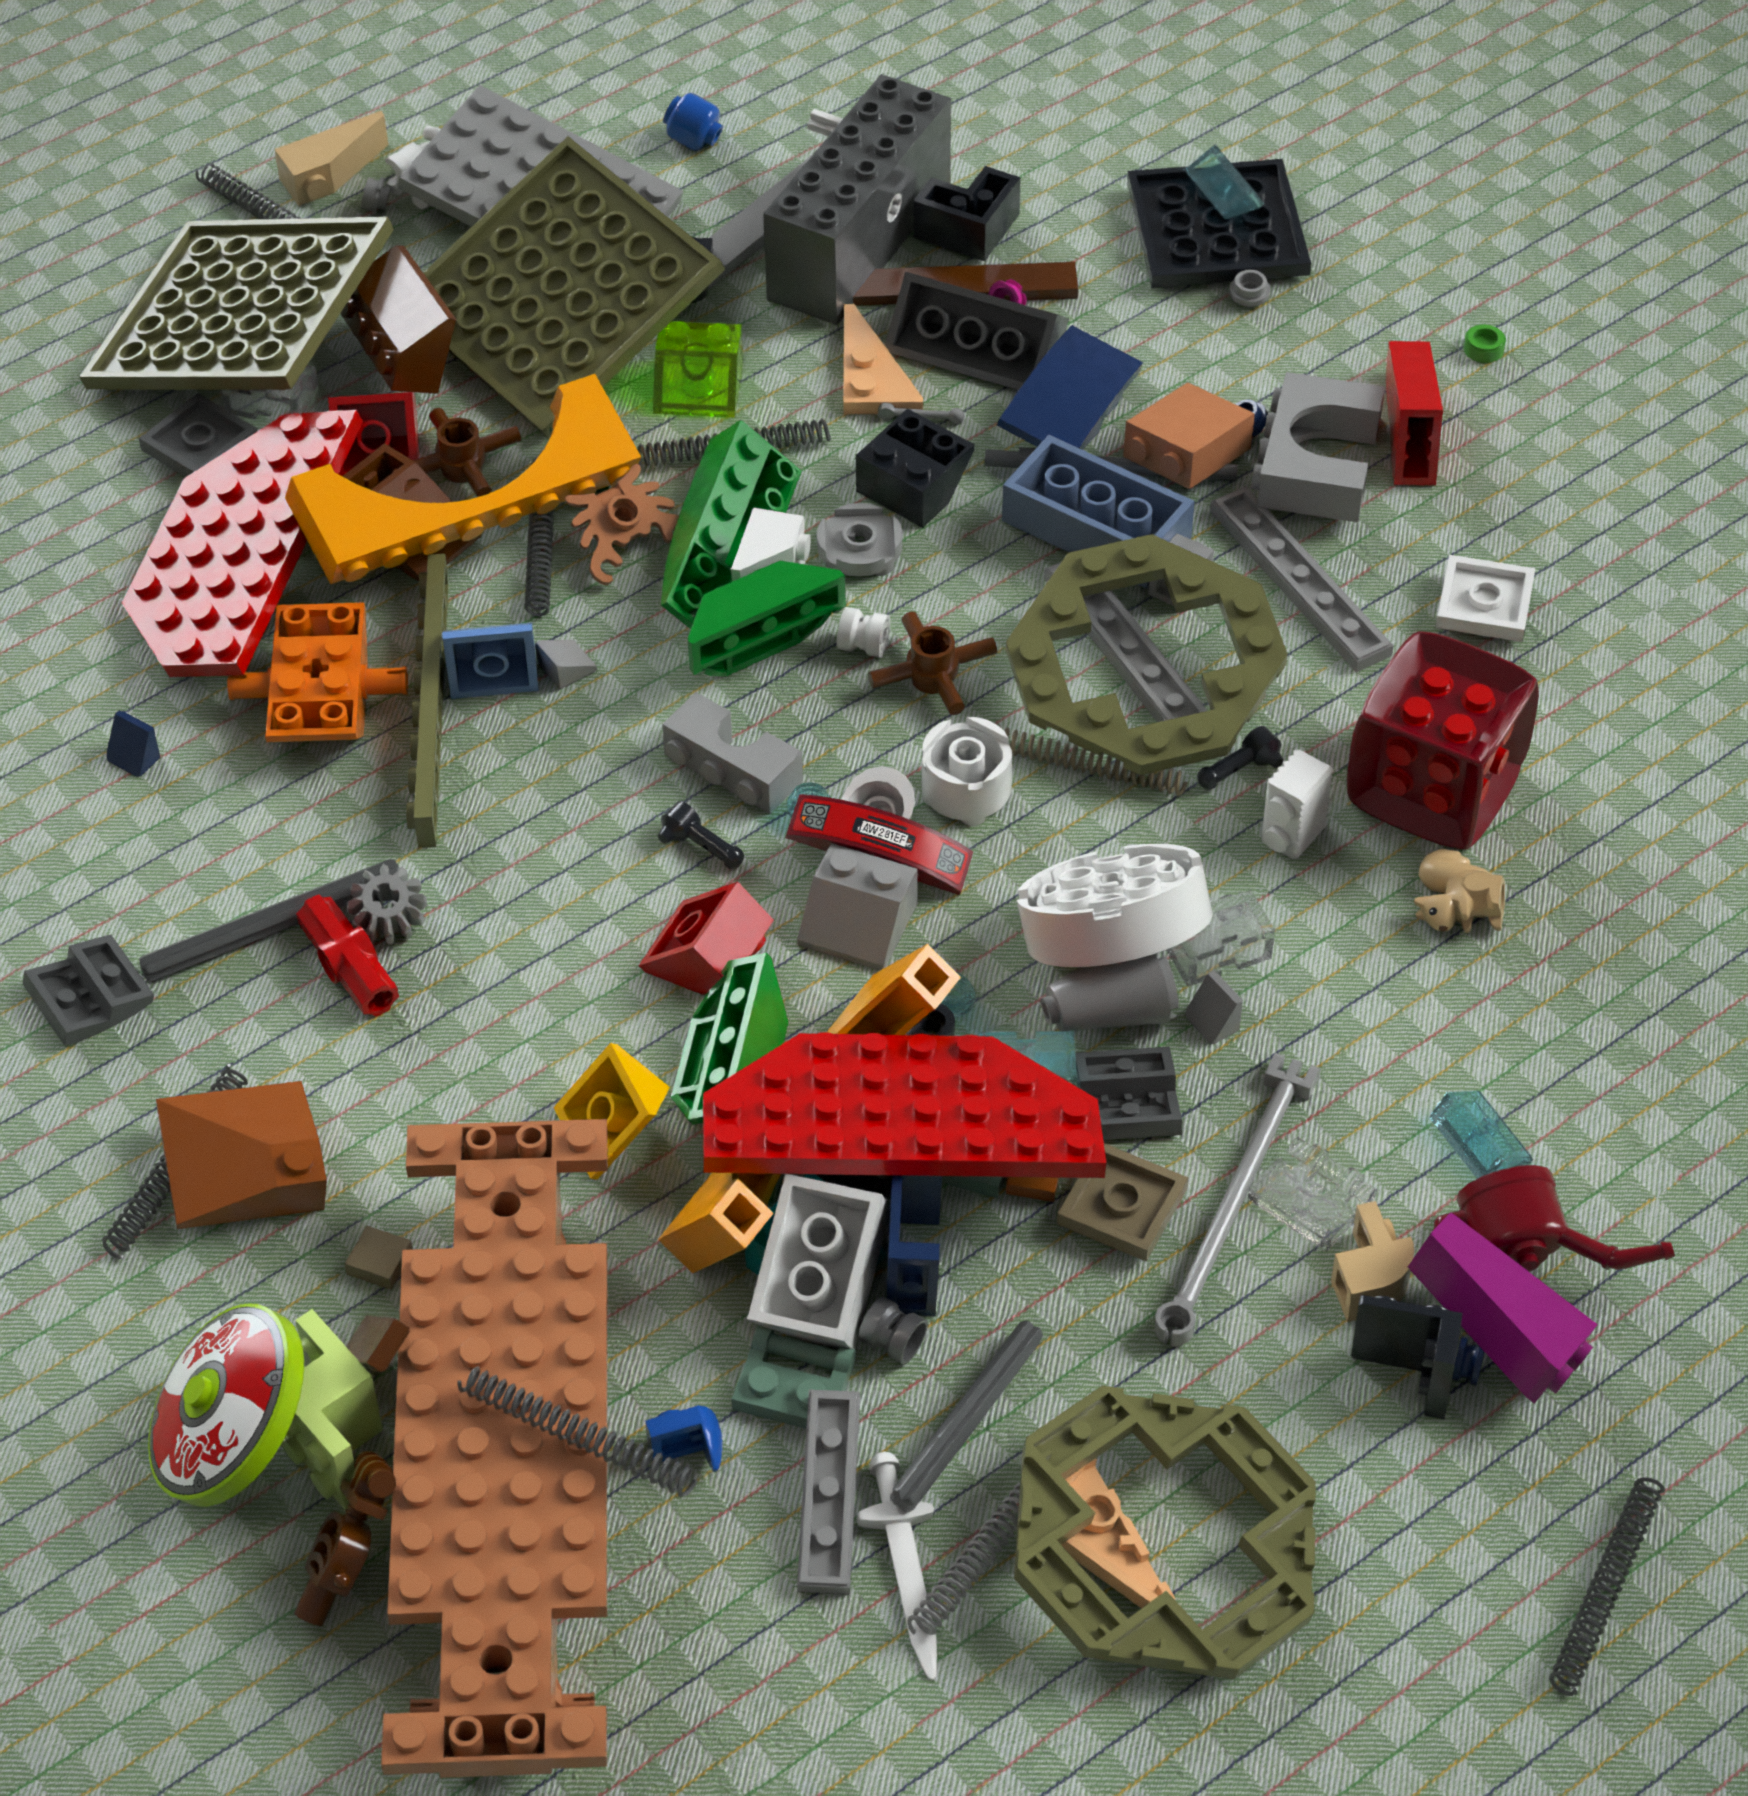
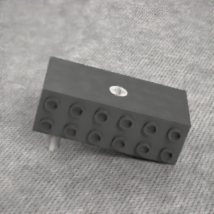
M883 74L876 79L843 119L817 109L812 110L810 113L811 119L807 122V129L828 137L763 213L767 300L834 325H838L844 317V304H853V296L875 269L884 268L913 232L914 200L931 177L951 183V98Z

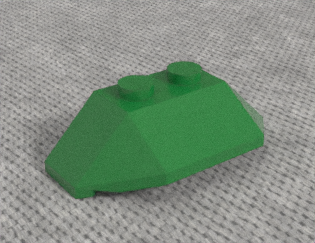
M780 560L704 594L687 638L690 671L694 675L705 674L708 676L727 677L801 643L820 628L832 613L837 614L846 607L845 575L841 570Z
M767 952L729 960L721 971L724 976L708 991L691 1018L671 1098L692 1125L703 1123L704 1092L784 1043L789 1022L772 957Z

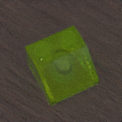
M671 321L657 336L653 414L735 418L743 368L742 325Z

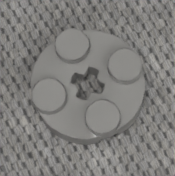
M868 503L843 505L835 509V516L829 518L826 522L824 517L819 523L817 529L818 553L820 558L826 563V568L841 570L844 575H887L893 571L895 561L902 552V527L894 516L892 521L888 516L883 515V508ZM862 536L865 542H854L855 537Z

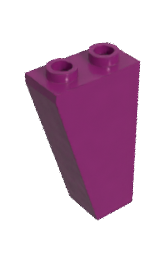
M1452 1212L1430 1233L1407 1266L1444 1308L1463 1313L1461 1327L1523 1395L1534 1404L1547 1389L1556 1394L1593 1349V1346L1586 1340L1598 1324Z

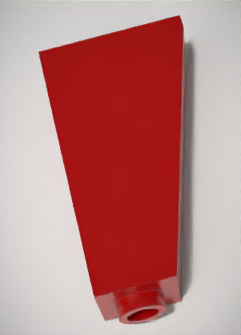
M1388 341L1385 380L1394 485H1436L1443 407L1431 345L1429 341Z

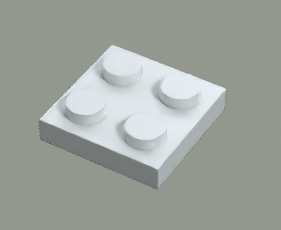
M1449 555L1436 628L1523 642L1535 568Z

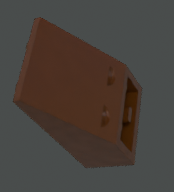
M385 443L342 476L357 485L398 499L424 503L452 502L416 462ZM482 534L469 541L458 539L449 542L433 554H445L446 564H449L480 539ZM421 552L410 556L403 563L396 566V568L419 582V573L427 572L428 555Z

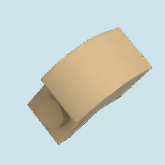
M1376 1201L1359 1204L1356 1207L1353 1236L1358 1249L1336 1253L1334 1258L1331 1283L1347 1322L1356 1320L1360 1296H1387L1400 1302L1405 1296L1409 1285L1411 1271L1407 1266L1414 1257L1412 1237L1396 1240L1391 1220L1389 1218L1383 1219Z

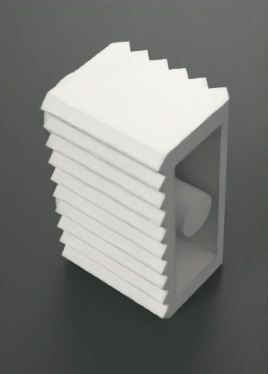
M1293 750V755L1288 756V761H1283V766L1278 767V772H1274L1273 777L1268 778L1261 838L1262 842L1270 849L1283 853L1292 859H1297L1327 826L1326 821L1328 818L1326 816L1328 814L1327 809L1329 808L1328 803L1330 802L1328 798L1331 796L1329 792L1332 790L1330 786L1332 784L1331 779L1333 778L1332 773L1334 772L1330 765L1301 750Z

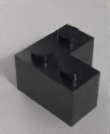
M984 166L968 189L931 177L914 200V238L986 261L1020 214L1021 177Z

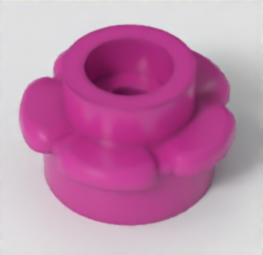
M1008 279L1006 282L999 280L989 290L988 295L1001 299L1008 295L1010 301L1026 305V295L1021 291L1022 286L1015 280Z

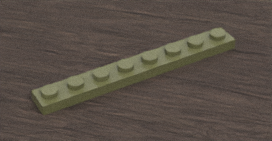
M429 554L427 572L419 573L420 597L425 598V603L418 604L417 619L419 630H424V635H416L417 662H422V668H414L415 694H420V700L412 701L413 727H418V734L410 735L411 760L417 761L415 768L408 769L409 794L415 795V801L407 802L406 804L407 828L416 830L418 847H436L445 679V652L442 632L447 630L449 579L445 554Z

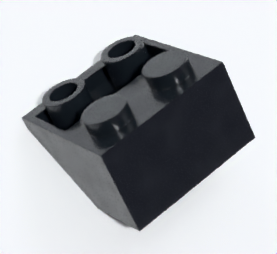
M907 408L856 454V492L923 528L949 504L974 452V444Z

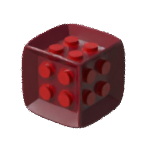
M1415 632L1400 646L1377 679L1366 698L1361 715L1355 725L1350 746L1346 780L1349 800L1372 817L1420 838L1450 848L1469 849L1482 837L1504 804L1518 778L1521 765L1527 756L1538 708L1539 687L1537 679L1518 665L1464 642L1436 633Z

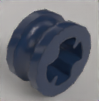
M1461 1336L1452 1381L1458 1382L1460 1378H1467L1470 1381V1385L1477 1386L1485 1352L1478 1344H1471L1468 1341V1337Z

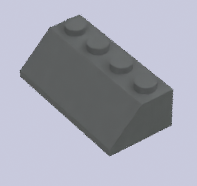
M905 271L885 347L892 354L1019 390L1042 358L1065 333L1069 318Z

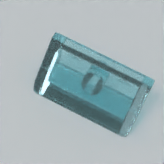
M1216 144L1185 169L1225 219L1258 209L1264 205L1253 188Z
M1480 1091L1446 1092L1430 1115L1431 1121L1477 1179L1501 1169L1527 1166L1533 1161L1530 1153Z

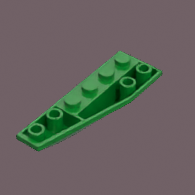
M739 420L709 440L684 500L669 548L663 578L661 606L689 629L693 625L703 595L719 586L732 582L731 568L753 508L786 513L802 473L801 469L742 420Z

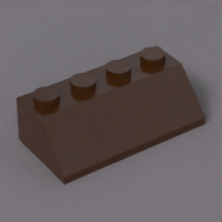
M396 245L372 263L340 315L391 391L438 394L456 318L405 246Z

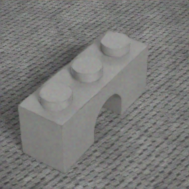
M697 692L662 724L664 754L678 765L687 766L701 774L711 784L722 786L739 796L746 804L755 805L769 814L803 782L802 751L768 732H765L756 742L750 745L740 747L729 745L732 742L731 711Z

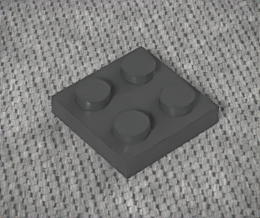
M197 393L139 438V442L143 452L182 476L187 477L256 433L258 429Z

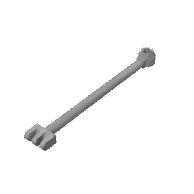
M1278 1053L1273 1055L1265 1072L1263 1084L1275 1089L1177 1296L1175 1295L1172 1301L1160 1306L1155 1314L1154 1331L1158 1339L1165 1345L1169 1339V1331L1167 1330L1169 1327L1180 1329L1173 1330L1171 1347L1182 1346L1192 1338L1195 1329L1193 1307L1293 1095L1309 1100L1318 1081L1321 1068L1311 1065L1305 1078H1301L1299 1075L1303 1062L1293 1059L1287 1072H1283L1281 1069L1284 1065L1285 1056Z

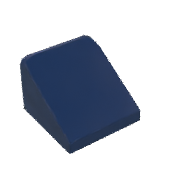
M119 710L114 715L106 753L107 761L136 777L142 776L160 759L154 727Z

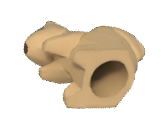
M1438 849L1424 857L1419 867V878L1425 887L1431 891L1443 894L1415 898V905L1421 908L1416 912L1418 919L1426 921L1433 929L1442 932L1450 930L1457 921L1461 923L1464 932L1469 933L1474 917H1488L1493 929L1496 931L1502 930L1505 909V881L1503 876L1491 874L1484 868L1471 865L1470 860L1462 856L1459 851Z

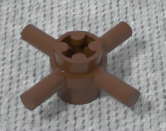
M442 408L433 409L429 414V418L437 430L438 442L435 446V453L413 461L426 474L441 469L443 476L447 480L456 483L468 482L477 497L491 493L492 489L482 474L486 453L521 442V434L518 427L513 426L479 437L478 427L472 420L459 417L449 419Z
M912 611L904 614L901 621L911 639V649L908 651L906 661L868 672L871 687L874 689L911 678L912 684L916 689L929 694L939 693L950 715L960 714L964 710L965 705L953 684L959 670V664L997 654V645L994 638L990 637L955 647L954 636L949 630L939 626L924 627L916 612Z

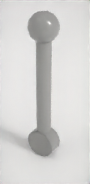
M882 403L878 408V416L882 420H890L894 416L901 415L906 409L894 408L890 403ZM953 408L950 411L910 409L925 418L946 419L954 424L963 422L965 417L964 412L959 408Z

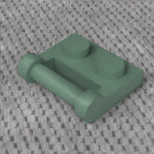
M758 1325L753 1335L750 1352L731 1399L732 1410L806 1429L809 1389L845 1391L854 1368L856 1349L840 1346L836 1350L774 1334L775 1330ZM770 1353L832 1369L830 1378L766 1361Z

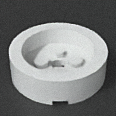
M1179 845L1124 846L1125 854L1098 859L1096 851L1063 861L1037 873L1019 888V900H1017L1029 955L1038 962L1052 966H1101L1146 957L1167 950L1192 938L1209 924L1213 915L1201 856L1195 850Z

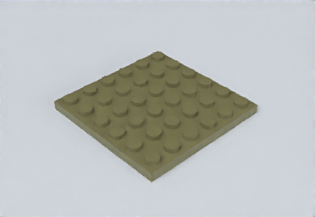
M567 136L423 273L456 318L448 352L542 435L549 439V428L553 427L554 414L550 409V405L558 386L596 374L603 387L725 270V267L720 259Z
M388 217L187 221L79 377L86 389L291 390L357 286L366 275L375 258L382 250L394 228Z

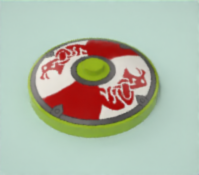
M248 1303L233 1306L219 1313L202 1326L175 1359L156 1399L148 1436V1454L151 1471L159 1487L169 1496L198 1507L220 1504L236 1496L250 1485L272 1460L293 1421L304 1377V1354L301 1339L294 1325L286 1317L259 1304Z

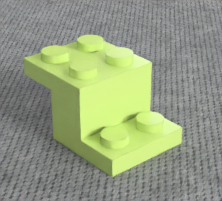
M311 1309L295 1320L303 1347L306 1366L304 1367L303 1385L297 1410L282 1442V1447L296 1465L304 1462L312 1471L310 1473L311 1480L324 1498L329 1499L333 1496L346 1510L349 1509V1501L339 1487L343 1479L350 1481L355 1471L352 1451L383 1431L372 1375L315 1311Z

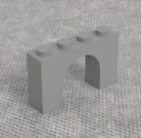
M1286 372L1282 388L1275 387L1273 391L1271 412H1268L1264 437L1267 438L1261 439L1258 463L1263 464L1255 463L1251 489L1259 490L1257 507L1358 522L1364 498L1368 463L1320 456L1305 450L1298 444L1315 438H1333L1375 445L1381 421L1385 387Z

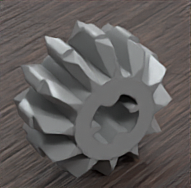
M383 863L380 867V875L376 877L371 872L365 870L362 874L365 884L352 883L350 891L354 899L347 902L348 913L355 916L352 920L354 928L360 926L364 930L367 929L366 933L372 943L381 934H384L386 943L392 945L395 940L394 934L398 932L403 937L410 939L412 936L410 925L422 926L424 916L420 910L427 907L426 896L419 893L422 889L420 880L417 878L407 880V870L403 866L394 875H390L388 866ZM383 901H392L391 908L382 909Z

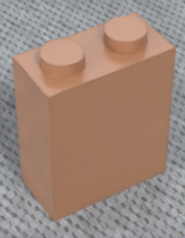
M1187 382L1126 421L1123 457L1191 489L1251 449L1255 413Z

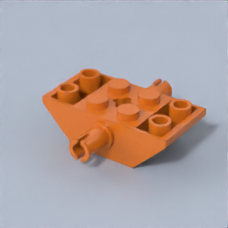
M364 602L277 605L271 667H268L267 672H245L244 675L228 676L227 678L229 700L268 698L266 742L357 740L364 736L366 700H368L369 695H408L409 686L407 666L399 668H368L366 610Z

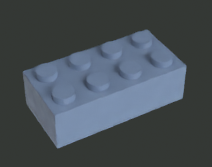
M1048 435L1003 484L1002 521L1067 552L1150 534L1168 542L1176 533L1189 539L1192 538L1194 500L1051 435ZM1149 582L1138 585L1148 589Z

